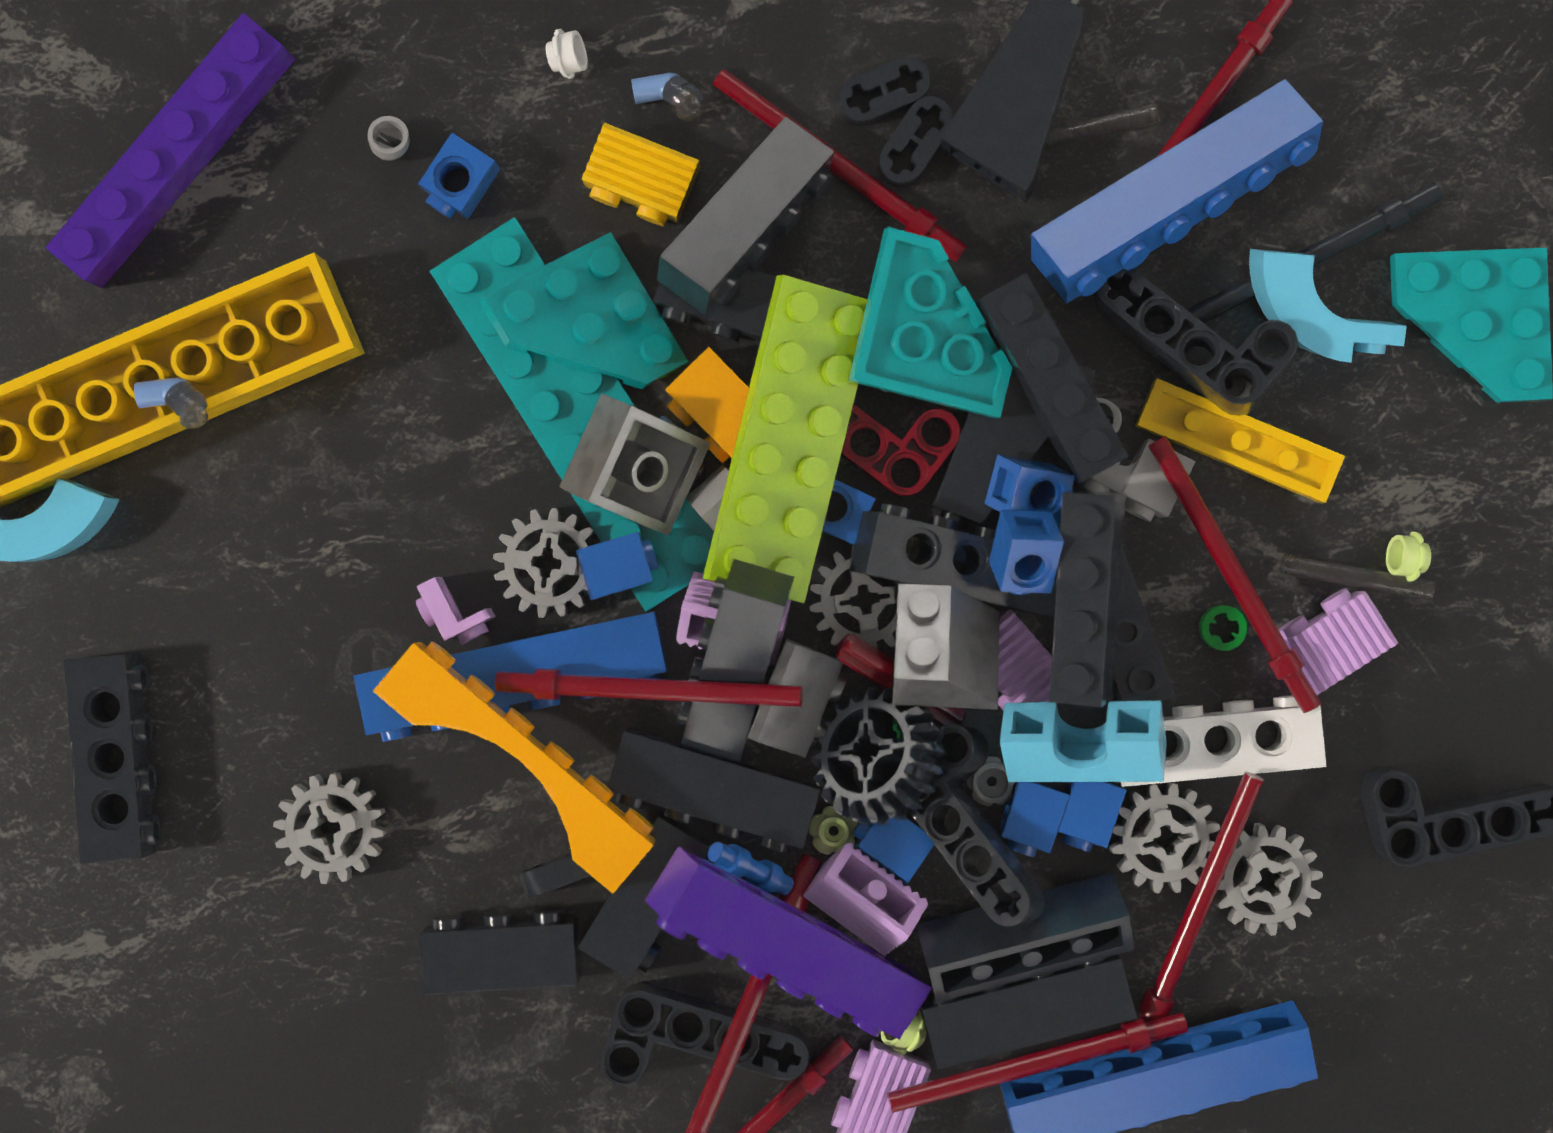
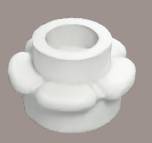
M562 29L555 30L552 41L546 44L548 63L554 72L560 71L563 77L571 79L576 72L585 71L587 68L585 45L578 31L574 30L565 33Z

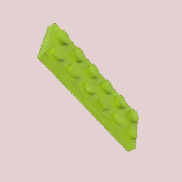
M778 275L776 277L703 579L714 582L717 576L727 579L733 559L794 576L788 600L805 603L858 383L848 380L868 299L786 275Z

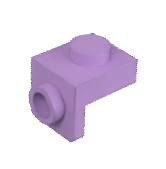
M434 577L416 586L422 596L416 600L421 616L429 627L436 624L444 641L458 637L461 645L489 631L485 623L495 618L492 609H483L463 619L442 577Z

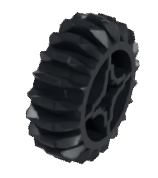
M868 686L865 695L860 692H851L849 706L843 703L835 704L836 718L834 720H822L827 728L825 736L814 738L818 746L822 747L821 753L810 759L816 767L821 768L812 778L817 782L818 786L824 788L820 796L827 803L832 804L833 809L839 815L846 818L851 817L853 821L862 825L874 823L878 826H888L890 818L896 821L906 820L907 807L913 810L922 809L919 798L922 792L926 794L936 793L933 786L929 784L932 775L944 774L941 767L935 764L937 758L947 753L942 745L936 743L944 734L940 727L933 723L936 716L933 715L930 709L924 706L893 705V687H886L885 690H882L878 687ZM893 720L898 721L903 732L904 742H898L897 732L893 730ZM853 769L858 770V780L863 782V793L860 792L855 783Z

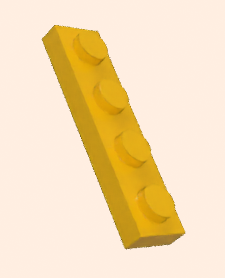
M1158 378L1152 383L1135 427L1161 438L1166 436L1173 443L1321 504L1326 503L1345 458L1342 454L1250 416L1230 415L1222 411L1210 400Z

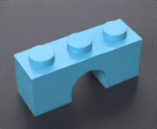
M1108 701L1107 722L1092 729L1076 728L1065 723L1058 714L1057 703L1010 702L1004 705L1000 745L1008 782H1164L1166 734L1161 701Z

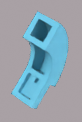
M1250 249V277L1257 302L1268 320L1283 321L1294 329L1298 338V347L1327 358L1351 363L1353 347L1354 351L1385 354L1386 345L1404 346L1407 326L1386 321L1341 318L1332 313L1322 303L1313 281L1314 255Z
M58 478L47 501L35 512L14 520L0 516V561L37 562L68 554L88 542L102 529L113 514L120 499L76 481Z

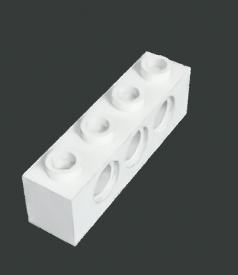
M1293 695L1274 697L1273 707L1254 708L1253 700L1223 702V711L1203 713V705L1172 707L1173 716L1163 717L1165 731L1171 730L1177 738V748L1172 755L1165 758L1164 782L1115 783L1125 787L1244 775V772L1259 774L1327 767L1321 707L1318 706L1307 713H1303ZM1271 720L1277 728L1276 741L1267 748H1261L1255 738L1256 730L1261 723ZM1221 725L1227 733V743L1221 751L1210 753L1204 743L1205 735L1210 728Z

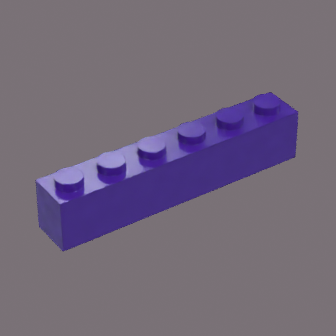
M242 13L45 248L81 279L103 288L295 61V58L276 39L245 13Z
M678 846L645 900L660 916L656 923L671 935L683 940L687 933L699 938L697 944L711 955L724 960L727 954L738 958L737 964L751 975L764 980L766 975L770 974L778 978L777 985L786 992L799 999H803L806 993L816 997L814 1002L824 1011L837 1018H841L844 1012L852 1015V1022L875 1037H878L880 1032L883 1031L900 1040L905 1029L908 1028L932 989L928 983L908 966L887 955L883 956L872 947Z

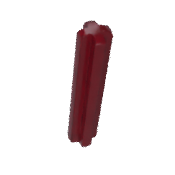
M846 634L835 649L837 660L884 690L886 687L894 688L895 660L855 634ZM924 706L932 711L933 715L936 716L933 722L941 727L950 724L959 725L966 716L964 713L965 708Z

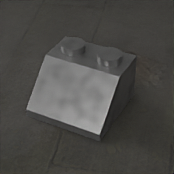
M601 393L559 487L592 504L669 536L710 446V442Z
M898 583L893 705L997 710L1000 611L952 586Z
M786 638L768 684L802 686V706L760 705L750 728L748 738L802 757H806L809 747L819 750L820 746L814 741V738L824 737L827 728L822 722L824 719L821 717L827 702L831 700L838 703L848 678V674L840 671L843 663L837 660V658Z

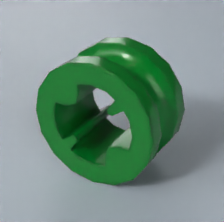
M1226 605L1214 606L1202 615L1199 623V633L1202 640L1209 647L1220 651H1229L1238 647L1244 641L1247 634V622L1243 614L1233 607ZM1221 613L1224 614L1226 620L1235 621L1236 632H1229L1232 638L1227 642H1222L1220 636L1211 635L1209 632L1210 623L1217 624L1213 618Z

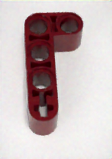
M853 404L841 456L891 494L897 497H909L917 494L925 487L956 446L960 437V427L957 419L951 413L943 409H932L922 414L901 440ZM939 420L947 426L949 439L944 446L932 447L924 441L922 427L927 421ZM859 430L873 432L879 441L877 452L869 457L856 455L850 445L851 436ZM908 460L916 465L919 471V479L914 486L902 488L892 480L891 468L897 461Z

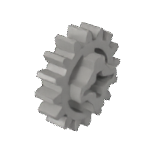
M552 508L548 520H543L540 512L534 509L530 511V524L526 525L520 519L515 518L512 523L517 533L514 536L505 534L499 536L502 543L508 547L506 553L493 554L494 560L505 565V570L498 572L494 577L495 580L509 581L511 586L503 594L506 599L517 595L522 597L519 604L520 611L526 612L535 604L537 605L538 617L546 618L550 606H555L560 617L566 616L568 611L567 602L572 601L579 608L586 605L581 592L584 589L587 590L578 558L572 557L563 546L564 536L562 535L563 532L569 535L576 542L579 549L589 546L587 540L591 538L594 530L588 527L579 532L576 529L579 517L575 514L569 516L564 523L560 522L561 515L559 509ZM543 530L540 542L528 552L519 551L526 538L537 531ZM548 549H553V557L561 559L562 565L560 569L552 570L550 578L545 577V569L537 567L538 557L547 556ZM516 568L526 569L535 581V594L523 585ZM569 575L580 576L576 584L569 591L555 597L558 583Z
M855 545L852 546L851 558L845 560L840 553H834L833 559L836 567L831 570L820 566L818 571L826 580L823 585L815 584L810 587L811 591L821 595V602L809 606L810 611L823 612L825 617L818 623L817 629L821 631L831 627L835 632L830 643L834 646L846 634L850 633L855 634L876 649L877 641L881 639L892 648L895 646V639L892 633L896 630L897 609L892 620L880 630L878 629L877 617L886 605L897 603L898 582H893L895 584L893 586L882 587L870 579V576L850 571L851 583L843 594L830 596L832 586L838 576L845 570H850ZM866 585L867 591L871 593H877L878 595L888 594L887 598L878 599V602L870 604V613L862 614L860 607L851 606L850 604L840 605L841 601L850 600V597L857 595V586ZM847 612L856 618L860 634L845 629L837 622L833 614Z
M334 772L330 774L328 783L325 784L321 775L317 774L309 777L310 790L301 783L291 788L293 795L297 799L296 801L285 799L279 803L278 806L288 814L287 818L274 821L273 827L285 830L286 837L277 841L275 845L276 848H290L292 853L284 862L287 866L298 861L304 865L301 870L302 878H308L316 870L319 871L321 884L330 882L334 872H337L339 879L345 882L352 878L351 866L361 873L370 867L365 854L376 857L381 853V847L373 841L374 838L383 837L387 834V828L376 825L375 819L386 813L385 808H371L369 802L373 800L376 792L371 790L360 794L357 791L360 786L359 778L355 777L346 785H342L341 773ZM336 795L351 802L356 810L351 811L339 805ZM311 802L308 805L311 815L306 825L299 828L301 813L305 806ZM327 821H338L341 830L335 833L334 836L332 833L323 834L321 825ZM363 828L361 842L351 855L352 847L350 840L355 830ZM310 845L322 851L325 860L313 855L305 846Z
M1168 782L1164 793L1160 792L1156 784H1147V796L1145 797L1131 790L1128 794L1133 804L1129 809L1121 806L1119 815L1123 819L1121 824L1115 823L1112 832L1119 836V841L1108 845L1109 851L1113 854L1124 855L1117 863V868L1122 873L1134 868L1131 882L1138 887L1149 878L1150 890L1154 893H1160L1164 882H1167L1175 893L1181 892V879L1187 878L1197 885L1199 877L1195 871L1199 866L1204 868L1207 858H1205L1206 854L1212 850L1215 843L1209 839V834L1215 833L1220 829V825L1217 822L1205 821L1204 819L1211 812L1212 807L1205 802L1194 806L1198 793L1191 789H1187L1179 797L1178 785L1174 782ZM1167 804L1183 808L1192 820L1175 821ZM1143 812H1146V819L1140 829L1132 832L1136 820ZM1162 826L1175 833L1173 837L1167 839L1166 848L1161 847L1156 842H1152L1153 838L1161 836L1160 827ZM1190 844H1195L1191 855L1183 863L1182 856ZM1152 854L1156 856L1160 870L1144 866L1137 859L1136 855Z
M1254 823L1252 836H1249L1244 830L1242 831L1217 889L1222 890V894L1214 900L1215 905L1220 909L1232 907L1228 912L1227 919L1234 925L1245 917V930L1253 934L1258 930L1260 923H1263L1265 931L1271 936L1276 935L1277 923L1282 922L1291 930L1295 929L1296 923L1293 915L1299 912L1304 916L1310 917L1312 912L1305 905L1307 898L1320 899L1321 893L1311 887V881L1322 878L1323 873L1317 869L1309 868L1308 865L1317 857L1316 853L1310 849L1299 851L1304 838L1296 833L1285 841L1286 828L1277 824L1273 827L1270 835H1268L1265 825L1261 823ZM1260 846H1276L1288 854L1270 858L1266 856ZM1241 858L1243 864L1239 877L1233 880L1235 867ZM1263 868L1275 873L1269 877L1271 886L1268 889H1264L1257 884L1262 880L1259 871ZM1297 878L1295 891L1291 898H1289L1288 894L1292 880ZM1255 900L1264 901L1271 911H1254L1246 908L1243 904L1246 902L1250 904Z

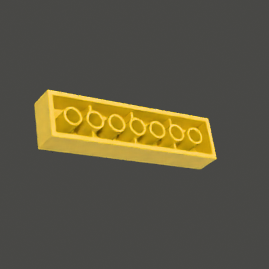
M311 253L1 384L0 508L55 485L58 478L70 479L365 354L327 262L317 254ZM182 378L187 380L192 386L193 394L191 397L173 407L162 405L139 408L135 400L134 385L137 382Z

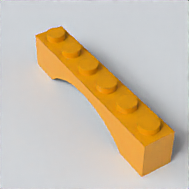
M433 641L428 646L422 642L413 643L373 692L412 725H436L467 731L497 744L520 760L542 783L557 806L568 834L573 861L613 894L654 846L656 839L649 834L654 827L632 808L624 813L610 801L614 793L599 779L590 775L585 780L570 767L574 759L557 744L550 741L547 746H544L530 734L535 728L534 725L513 708L505 713L493 703L491 699L495 693L479 678L471 675L466 680L451 666L456 660L445 649Z

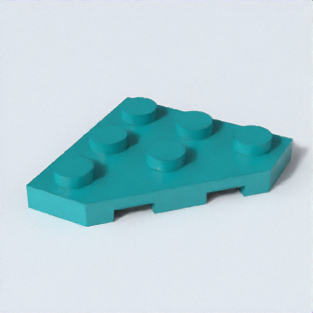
M892 227L884 229L848 381L991 418H1001L1012 366L1002 349L999 350L986 329L984 325L986 321L965 286L962 287L947 261L949 257L939 240Z
M611 232L483 296L479 302L505 347L524 353L530 350L555 358L556 363L591 374L600 372L622 379L623 384L644 389L683 368L688 363L687 358Z
M1547 247L1395 253L1390 256L1392 307L1406 320L1410 319L1431 338L1429 341L1458 368L1462 367L1483 386L1482 390L1496 403L1547 401L1553 399Z

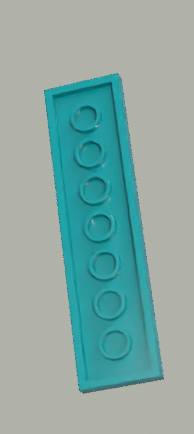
M514 217L430 270V273L556 472L563 480L601 393L633 407L635 405L619 380L615 377L600 372L591 374L556 363L555 358L530 350L524 353L505 347L479 302L483 296L545 265ZM570 493L601 543L635 532L639 533L641 542L650 540L656 556L658 569L650 571L653 579L652 582L631 588L645 612L687 587L691 581L693 571L704 574L714 531L686 499L669 536Z

